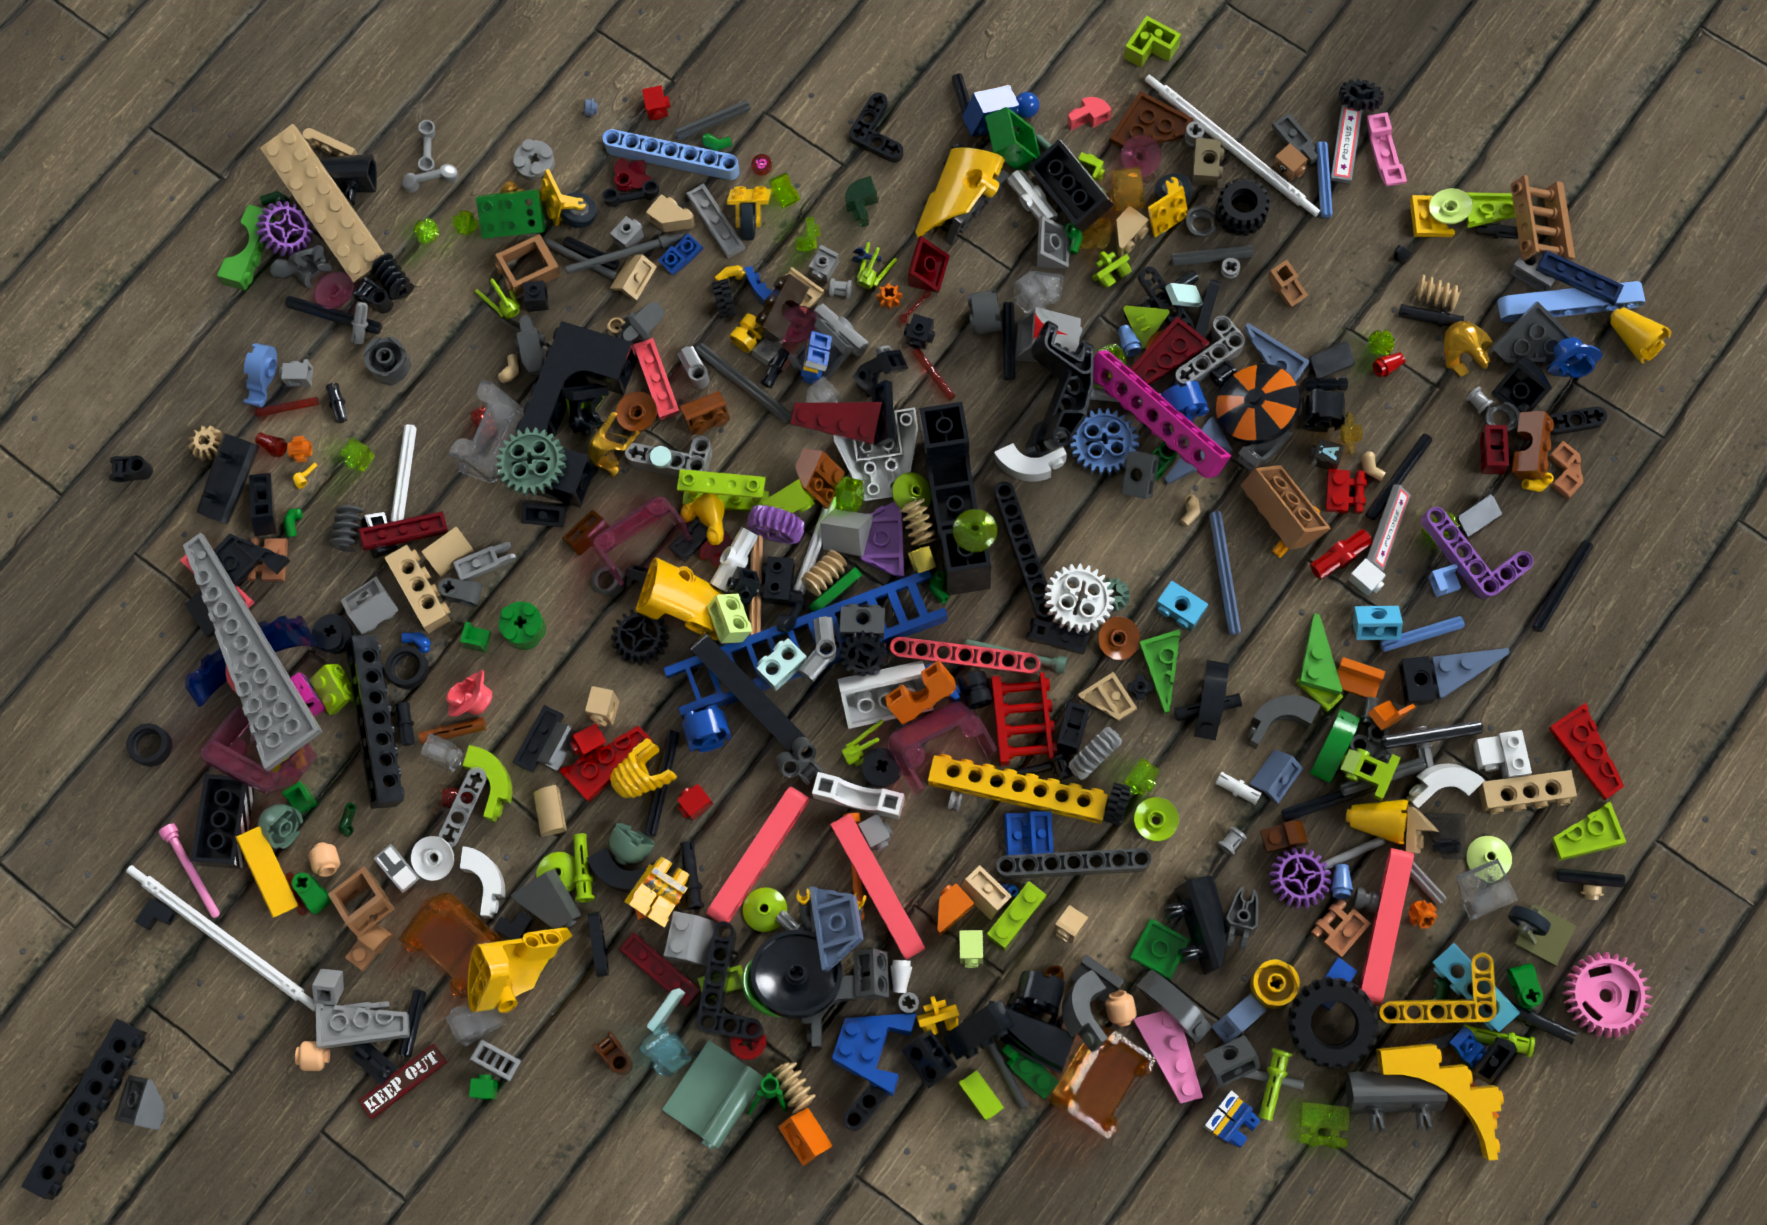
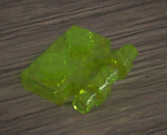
M1302 1102L1300 1127L1310 1128L1309 1134L1300 1133L1299 1143H1305L1311 1147L1324 1145L1329 1146L1330 1149H1337L1338 1147L1347 1148V1138H1339V1131H1348L1350 1107ZM1318 1128L1331 1130L1330 1137L1319 1136Z

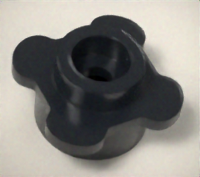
M1138 674L1136 679L1127 685V690L1132 692L1138 700L1145 699L1147 693L1151 692L1154 688L1153 684L1148 683L1142 674Z

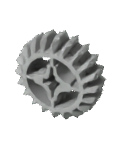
M1106 727L1069 762L1068 767L1080 780L1085 779L1121 745L1122 739L1115 730L1113 731L1110 727Z

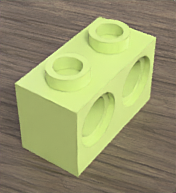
M739 594L716 595L707 605L720 644L743 642L752 632L751 624L748 621Z
M982 930L959 931L960 964H965V968H978V964H983Z

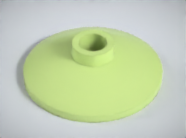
M1444 189L1432 197L1429 206L1430 213L1435 220L1441 223L1456 224L1462 222L1470 215L1472 200L1466 192L1460 189Z
M1482 836L1475 839L1469 845L1466 852V862L1470 871L1475 876L1483 880L1493 881L1502 878L1509 871L1512 864V855L1508 846L1499 838ZM1492 853L1494 860H1489L1487 854Z

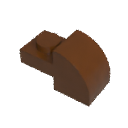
M1303 821L1286 822L1283 825L1260 831L1266 853L1309 844Z

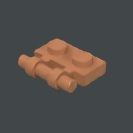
M286 538L265 539L264 547L262 548H267L287 557L288 540ZM250 539V542L259 546V539ZM265 563L257 565L247 575V580L255 581L256 574H262L261 579L264 582H285L286 566L276 574Z
M1339 899L1336 904H1332L1328 908L1329 912L1323 919H1319L1315 923L1316 927L1311 931L1316 938L1323 932L1327 934L1328 938L1323 944L1340 958L1371 924L1354 908L1348 915L1342 911L1347 905L1342 899ZM1337 917L1342 922L1334 930L1329 925Z

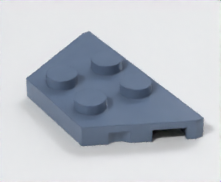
M811 886L809 891L821 968L823 971L828 972L864 940L857 897L853 894L838 893L833 890H823Z

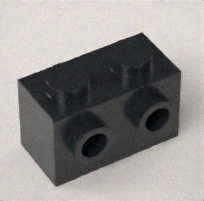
M768 556L767 563L763 564L762 575L765 576V584L761 583L760 596H763L765 604L790 606L789 598L793 588L795 571L793 558Z

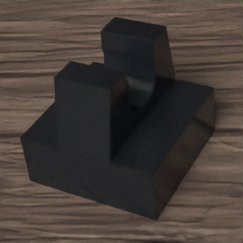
M634 564L627 567L624 576L626 577V586L631 587L634 580H637L639 582V589L642 590L649 568Z

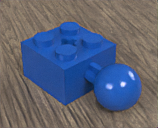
M1010 85L973 93L962 118L972 137L978 135L985 136L989 133L985 116L1008 107L1022 118H1031L1037 114L1040 103L1037 96L1031 92H1023L1015 97Z

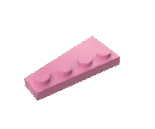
M1164 1011L1133 1019L1134 1024L1153 1054L1178 1102L1182 1104L1203 1098L1185 1033L1180 1026Z

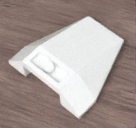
M915 408L894 410L895 440L882 447L874 445V441L873 444H868L833 435L834 442L864 501L893 497L892 486L896 478L901 474L911 472L918 432Z

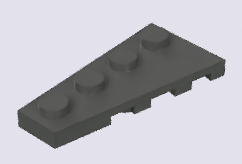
M1002 170L999 177L995 179L999 182V188L992 198L982 194L969 213L951 218L953 223L945 240L948 244L953 245L958 232L963 233L968 228V224L973 217L976 218L981 213L985 203L988 205L1005 186L1009 177L1006 171Z

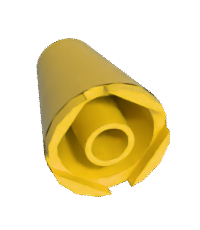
M1625 307L1617 308L1610 316L1611 326L1642 364L1644 359L1650 361L1666 345L1663 342L1665 337L1670 338L1672 333L1668 327Z
M1403 799L1352 805L1351 809H1347L1346 822L1350 823L1351 828L1404 845L1406 838L1404 831H1406L1409 800Z

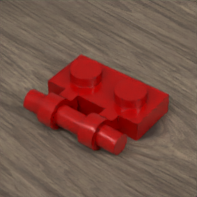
M1328 469L1325 512L1347 513L1349 506H1355V513H1363V506L1366 505L1364 488L1367 484L1364 471H1356V478L1351 479L1350 470ZM1349 487L1355 488V497H1349Z

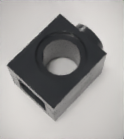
M544 281L523 283L524 303L528 311L549 310L548 290Z

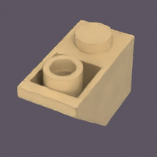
M662 194L646 211L648 221L663 232L691 229L695 226L694 215L687 208L682 209L671 197L666 198Z
M1130 205L1116 219L1115 233L1119 257H1122L1125 253H1130L1135 246V242L1139 238L1142 239L1149 230L1147 228L1149 220Z
M1069 905L1055 924L1054 931L1057 933L1055 936L1065 943L1068 941L1073 943L1086 924L1088 917Z

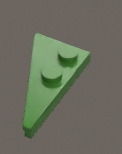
M1314 613L1311 619L1298 684L1340 695L1342 693V686L1320 615Z
M1180 629L1139 642L1164 714L1170 713Z

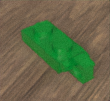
M1009 1044L1002 1049L1001 1052L1010 1059L1006 1063L1010 1069L1044 1100L1059 1084V1081L1042 1065L1016 1052Z

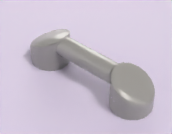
M423 120L418 126L420 136L423 139V157L418 161V167L422 173L435 170L434 160L431 158V140L435 137L436 131L434 123L430 120Z
M444 164L437 170L417 175L414 173L406 174L402 180V186L406 192L413 193L418 190L419 182L443 177L445 182L453 183L458 179L459 173L453 165Z

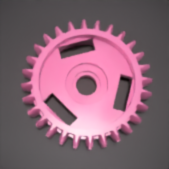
M1609 952L1604 953L1603 958L1600 953L1594 954V959L1591 955L1586 956V962L1581 959L1577 962L1579 967L1572 966L1571 969L1575 974H1567L1566 977L1572 981H1567L1563 984L1570 988L1562 993L1570 998L1564 1001V1004H1571L1572 1006L1567 1012H1575L1576 1015L1572 1020H1581L1579 1028L1587 1025V1033H1591L1595 1029L1596 1037L1601 1036L1603 1032L1605 1038H1610L1611 1034H1613L1614 1038H1618L1621 1036L1620 1032L1624 1036L1628 1035V1028L1631 1031H1635L1637 1029L1635 1023L1637 1025L1643 1024L1640 1017L1648 1016V1013L1643 1009L1651 1007L1650 1004L1645 1003V1000L1652 998L1650 995H1645V991L1651 988L1650 986H1643V982L1647 978H1640L1638 976L1642 972L1641 969L1633 970L1634 962L1626 965L1627 957L1618 961L1619 954H1614L1611 959ZM1602 966L1610 968L1611 973L1590 978L1588 970ZM1602 989L1608 990L1611 993V1000L1609 1002H1604L1600 999L1599 994ZM1631 990L1634 991L1635 1002L1632 1012L1628 1013L1626 1008ZM1584 1001L1601 1017L1599 1021L1592 1018L1586 1012L1582 1005Z

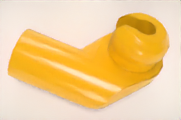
M739 265L728 266L719 272L714 279L719 281L735 276L737 280H741L745 277L746 273Z
M1547 472L1544 479H1524L1521 485L1523 489L1541 492L1553 482L1554 478L1551 473Z

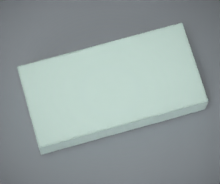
M1170 283L1166 286V291L1172 305L1199 307L1203 304L1197 287L1194 285Z
M680 988L670 992L647 1025L651 1031L660 1030L685 995V992Z

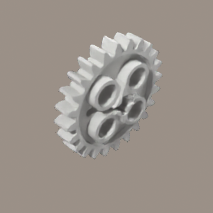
M1070 564L1068 570L1062 567L1060 573L1056 571L1053 575L1054 578L1050 577L1048 581L1050 585H1046L1044 589L1048 593H1045L1043 596L1044 599L1049 601L1044 606L1051 607L1048 615H1055L1053 622L1061 621L1060 628L1066 624L1068 625V632L1074 627L1078 634L1082 628L1085 633H1088L1090 627L1095 631L1098 628V624L1101 626L1105 623L1104 619L1107 620L1110 617L1108 612H1112L1114 608L1110 604H1113L1115 599L1109 596L1113 594L1114 590H1107L1111 583L1103 582L1105 575L1097 576L1098 569L1092 573L1090 572L1089 565L1083 570L1081 564L1078 565L1077 569L1074 568L1073 564ZM1082 582H1085V587L1080 597L1081 602L1077 607L1076 615H1073L1074 607L1078 600L1077 595L1081 590ZM1067 583H1073L1076 588H1070ZM1088 589L1094 590L1096 595H1091ZM1061 602L1069 603L1070 608L1064 607ZM1082 609H1088L1091 615H1086Z

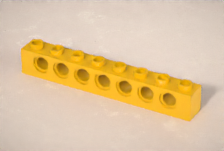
M946 754L934 755L928 778L929 786L954 790L1039 811H1047L1097 824H1102L1108 794H1104V791L1101 789L1091 788V790L1082 789L1081 785L1069 783L1068 786L1060 784V781L1057 779L1048 778L1046 781L1038 779L1039 776L1026 773L1024 776L1008 768H1005L1004 771L997 770L991 764L975 765L971 760H953L952 756ZM952 768L957 769L959 775L954 778L947 775L948 770ZM976 773L980 775L981 779L974 783L968 777ZM993 778H1000L1003 784L1000 787H993L990 781ZM1015 783H1020L1024 786V790L1022 792H1015L1012 786ZM1042 788L1045 790L1046 795L1037 797L1034 794V790ZM1058 793H1064L1068 799L1065 802H1059L1055 796ZM1086 798L1090 804L1087 807H1081L1078 805L1077 800Z

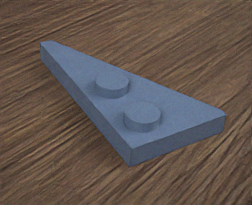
M1247 323L1244 331L1264 363L1286 370L1297 382L1310 361Z
M1211 417L1201 430L1227 453L1232 454L1233 450L1214 417ZM1201 451V458L1204 460L1205 454ZM1180 457L1165 477V484L1169 485L1197 471V469L1192 464L1183 461Z
M1509 648L1432 657L1431 663L1434 665V679L1438 688V700L1443 699L1493 664L1502 660L1510 654Z

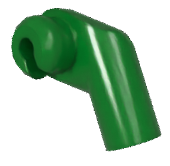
M705 133L702 136L703 145L713 151H719L732 146L729 136L722 139H717L710 133Z
M1068 223L1065 227V232L1071 242L1068 252L1077 255L1083 235L1073 223Z

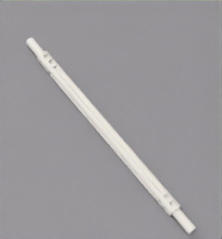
M1150 74L1145 78V82L1157 90L1159 95L1178 111L1193 118V122L1197 121L1203 124L1205 132L1213 139L1221 140L1223 147L1297 206L1301 205L1314 217L1318 216L1321 210L1305 199L1306 196L1167 85H1162Z
M132 865L127 869L126 873L142 884L141 886L149 893L172 908L295 1001L299 1000L316 1012V1004H314L312 998L304 993V989L281 974L151 876L147 877Z

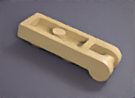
M307 128L303 131L304 139L313 149L319 147L324 153L328 155L332 153L337 157L358 155L355 148L314 129Z

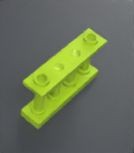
M680 469L677 491H684L683 505L693 502L703 493L716 494L724 502L725 510L750 513L753 506H763L761 502L770 496L769 491H764L766 477Z

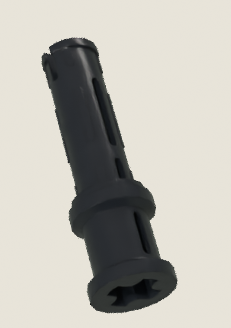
M685 841L680 843L683 871L689 874L684 885L687 887L685 891V910H699L704 908L705 904L701 898L702 884L698 881L694 841H690V843Z

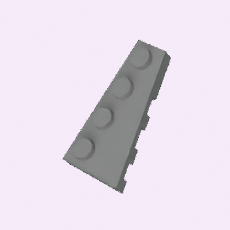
M316 1003L317 1048L327 1049L410 1037L409 1014L407 1012L375 1011L359 1007L356 1009Z

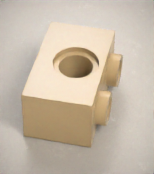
M592 686L585 712L591 721L594 722L593 724L596 723L599 727L613 726L620 701L613 690Z

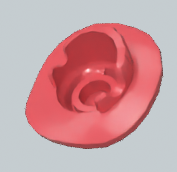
M482 669L467 677L461 683L457 682L450 688L446 696V700L449 703L448 715L450 717H457L465 712L478 715L483 713L492 700V691L483 683L484 671Z

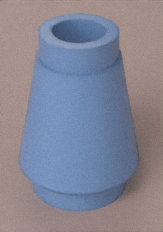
M1129 325L1121 326L1118 332L1122 353L1127 357H1134L1141 352L1142 344Z
M1346 864L1335 865L1330 891L1336 899L1351 898V893H1353L1349 866Z

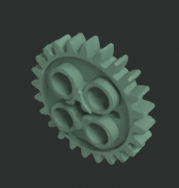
M536 427L533 433H530L528 428H526L525 434L517 430V437L510 434L511 441H503L506 447L498 448L502 455H496L499 463L495 464L497 469H499L497 473L499 477H503L501 480L504 485L508 483L507 487L509 490L515 488L516 494H519L522 490L525 496L529 494V491H532L533 495L536 496L537 490L545 494L544 488L546 486L552 490L551 483L558 484L557 476H564L560 470L566 468L565 463L562 462L567 460L565 454H562L565 452L564 448L560 446L561 443L558 439L554 440L555 437L552 433L547 436L546 430H543L540 434ZM539 448H545L544 452L536 453ZM524 451L521 456H515L516 452ZM547 467L546 472L538 473L539 469ZM519 471H526L523 476H517Z

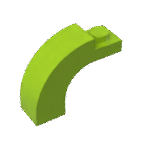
M469 745L463 767L467 771L472 767H481L486 772V777L490 782V795L483 817L487 821L496 823L497 817H501L503 812L502 802L511 804L513 793L511 778L506 768L493 754L482 748Z

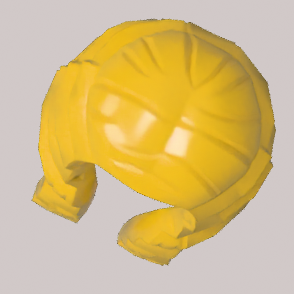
M646 738L633 748L632 752L628 754V758H624L623 762L613 769L610 781L618 795L623 798L634 799L636 796H642L643 793H647L650 790L655 791L656 788H661L664 784L669 785L671 781H675L677 776L669 769L658 775H649L645 764L660 750L657 745Z

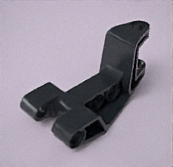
M1049 320L1042 326L1032 346L1031 355L1033 359L1057 376L1059 382L1044 420L1034 425L1026 444V454L1030 458L1042 457L1048 454L1051 449L1057 450L1070 442L1087 416V409L1093 390L1094 346L1083 340L1075 352L1071 351L1069 353L1067 347L1062 348L1058 342L1054 344L1058 325ZM1037 444L1040 446L1041 451L1037 449Z

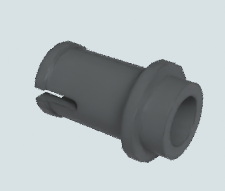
M1374 697L1365 698L1364 713L1360 718L1363 725L1371 726L1375 723L1368 712L1378 706L1379 699Z

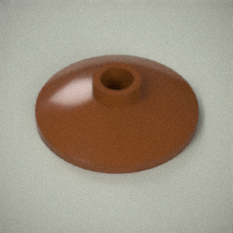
M629 393L618 403L616 413H618L616 416L617 421L627 431H643L649 428L655 421L657 405L654 399L647 393ZM637 412H642L639 417H636Z
M1116 616L1107 619L1101 625L1098 632V644L1101 651L1109 658L1115 660L1127 659L1139 647V630L1130 619ZM1115 634L1119 636L1117 643L1113 640Z

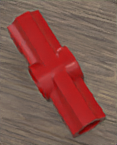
M1361 529L1345 541L1337 542L1328 549L1327 553L1309 565L1312 573L1316 578L1322 580L1338 568L1346 567L1357 555L1371 547L1373 543L1371 536L1367 531Z

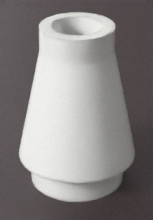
M892 961L890 969L893 992H907V985L912 971L911 961Z

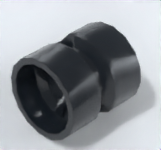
M984 671L968 673L958 679L961 692L965 693L963 699L966 709H979L994 701L991 690L986 688L988 680Z

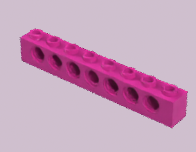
M1105 350L1096 353L1093 362V383L1102 386L1108 396L1117 399L1123 409L1132 412L1138 422L1147 425L1153 435L1161 437L1166 442L1168 448L1177 451L1181 455L1182 460L1192 464L1202 477L1211 478L1218 476L1231 455L1181 412L1177 411L1167 400L1111 352ZM1109 371L1111 372V375H1112L1111 380H1110L1109 375H1108V374H1109ZM1124 384H1125L1126 387H1127V392H1126V393H1125V391H1124ZM1139 398L1142 399V406L1139 404ZM1155 411H1156L1157 414H1158V418H1157V419H1156L1155 416H1154V412H1155ZM1170 424L1173 426V433L1170 431ZM1186 437H1187L1188 440H1189V445H1188V446H1187L1186 443H1185V438H1186ZM1201 451L1205 454L1204 460L1201 458Z

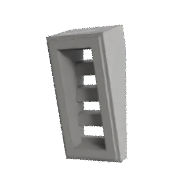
M482 1039L469 1059L508 1081L511 1080L521 1062L519 1059ZM484 1047L488 1048V1051L486 1052L483 1060L481 1061L478 1058L481 1052L483 1051ZM493 1051L496 1055L489 1065L486 1062ZM500 1056H503L504 1060L498 1069L494 1068ZM508 1060H510L512 1064L505 1074L502 1071Z

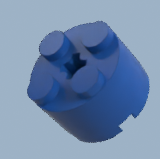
M1197 381L1185 382L1186 386L1179 387V384L1164 391L1161 396L1192 423L1194 418L1209 412L1208 404Z
M710 705L705 710L699 712L691 711L684 715L685 720L682 722V727L690 751L695 752L694 749H699L700 753L712 751L722 747L724 740L728 739V742L731 740L732 736L724 711L718 709L717 705Z

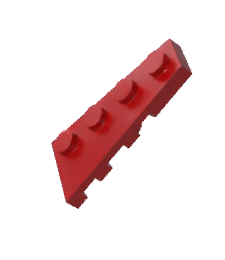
M1585 702L1548 729L1605 801L1622 789L1624 784L1613 761L1608 756L1606 745L1597 732V726L1595 721L1591 719L1588 712L1589 708Z
M637 726L615 738L614 742L605 747L597 748L596 752L587 757H581L576 760V763L569 767L565 766L559 771L590 802L611 783L610 775L613 769L617 768L624 758H628V754L632 752L633 748L646 738L650 739L653 744L654 742Z

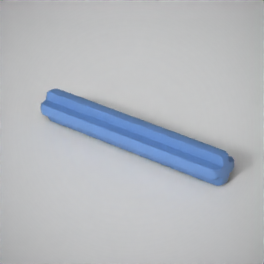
M1324 141L1317 142L1316 144L1320 213L1322 218H1330L1333 211L1328 144Z
M1461 616L1402 633L1400 640H1381L1380 647L1383 652L1462 629L1465 624Z

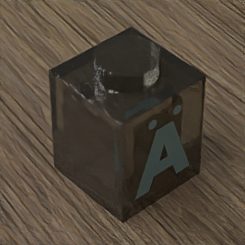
M1319 439L1317 445H1312L1309 457L1313 458L1311 465L1327 470L1337 469L1344 445Z

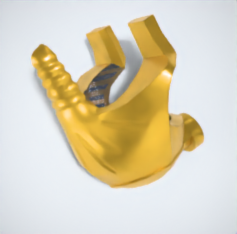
M1459 321L1452 324L1445 331L1444 338L1446 367L1454 370L1459 378L1468 374L1469 371L1466 365L1460 359L1462 354L1468 353L1480 367L1487 369L1490 362L1487 350L1493 345L1491 338L1484 330L1469 321Z
M615 412L610 413L604 424H602L591 439L588 447V455L592 463L598 468L608 471L612 478L621 469L618 466L619 461L614 454V450H627L640 434L639 431H636L633 436L629 437L628 435L608 432L618 414Z

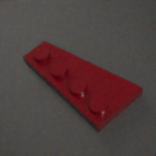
M1176 317L1134 363L1130 370L1150 386L1210 345V342L1179 317Z
M882 402L794 403L789 425L873 444Z

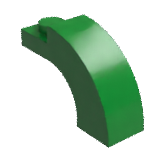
M1342 709L1339 710L1310 774L1329 783L1332 781L1360 721L1359 717Z

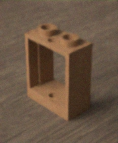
M540 234L495 254L497 263L494 265L499 275H504V283L508 291L512 290L516 297L524 293L523 283L544 281L546 283L560 276L559 267ZM536 250L545 268L516 281L506 263Z
M365 866L328 894L345 924L357 937H360L395 910L376 878ZM370 886L376 896L350 915L344 905Z

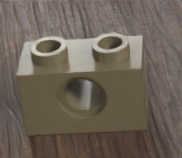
M1196 138L1192 184L1216 186L1218 179H1222L1223 166H1219V161L1223 160L1224 148H1220L1221 140ZM1204 161H1211L1212 163L1207 164Z

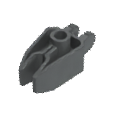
M657 302L647 304L636 313L632 311L623 319L625 323L620 326L623 331L617 335V338L632 341L633 343L639 339L643 342L651 335L649 331L662 320L665 311Z
M524 315L519 320L521 332L517 333V339L514 340L516 350L520 351L524 366L529 374L533 376L538 375L540 366L545 364L543 346H546L544 334H540L538 329H535L531 318Z
M1242 886L1233 900L1224 924L1225 932L1228 933L1226 945L1231 946L1233 944L1234 935L1241 936L1240 949L1245 950L1248 938L1254 935L1258 926V896L1256 890L1253 889L1250 900L1246 902L1243 899L1244 887Z

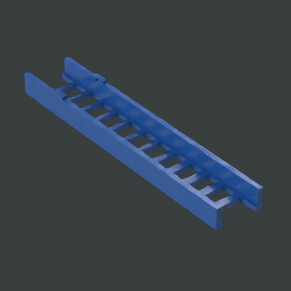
M927 570L798 617L795 627L790 632H778L777 626L748 636L743 642L729 643L720 648L733 661L732 654L747 649L758 678L752 681L764 691L772 687L757 673L758 660L753 646L768 641L773 653V648L775 647L773 639L788 634L790 640L799 648L793 631L807 626L816 645L813 619L825 616L832 617L834 633L840 647L836 648L837 655L835 660L827 666L841 662L839 654L841 643L845 642V638H840V626L836 615L841 614V606L846 607L847 604H857L859 607L865 604L878 605L876 600L888 596L899 625L887 629L885 624L884 639H881V643L885 642L886 644L891 643L896 637H907L947 622L948 615L945 608L928 613L917 585L927 582L932 578L930 571ZM905 589L909 590L919 617L909 621L897 596V592ZM859 618V619L857 620V623H859V624L862 625V622H861V620H860V618ZM824 649L821 650V653L824 655L832 652V650L824 652ZM697 656L664 668L667 678L686 672L697 701L678 707L683 721L685 720L684 715L688 712H699L705 710L710 705H717L719 708L740 701L731 691L723 694L717 676L709 668L708 671L717 693L701 699L691 672L692 669L705 665ZM776 670V671H774V672H771V673H768V674H769V675H774V674H776V673L778 672V670ZM797 671L788 681L803 675Z

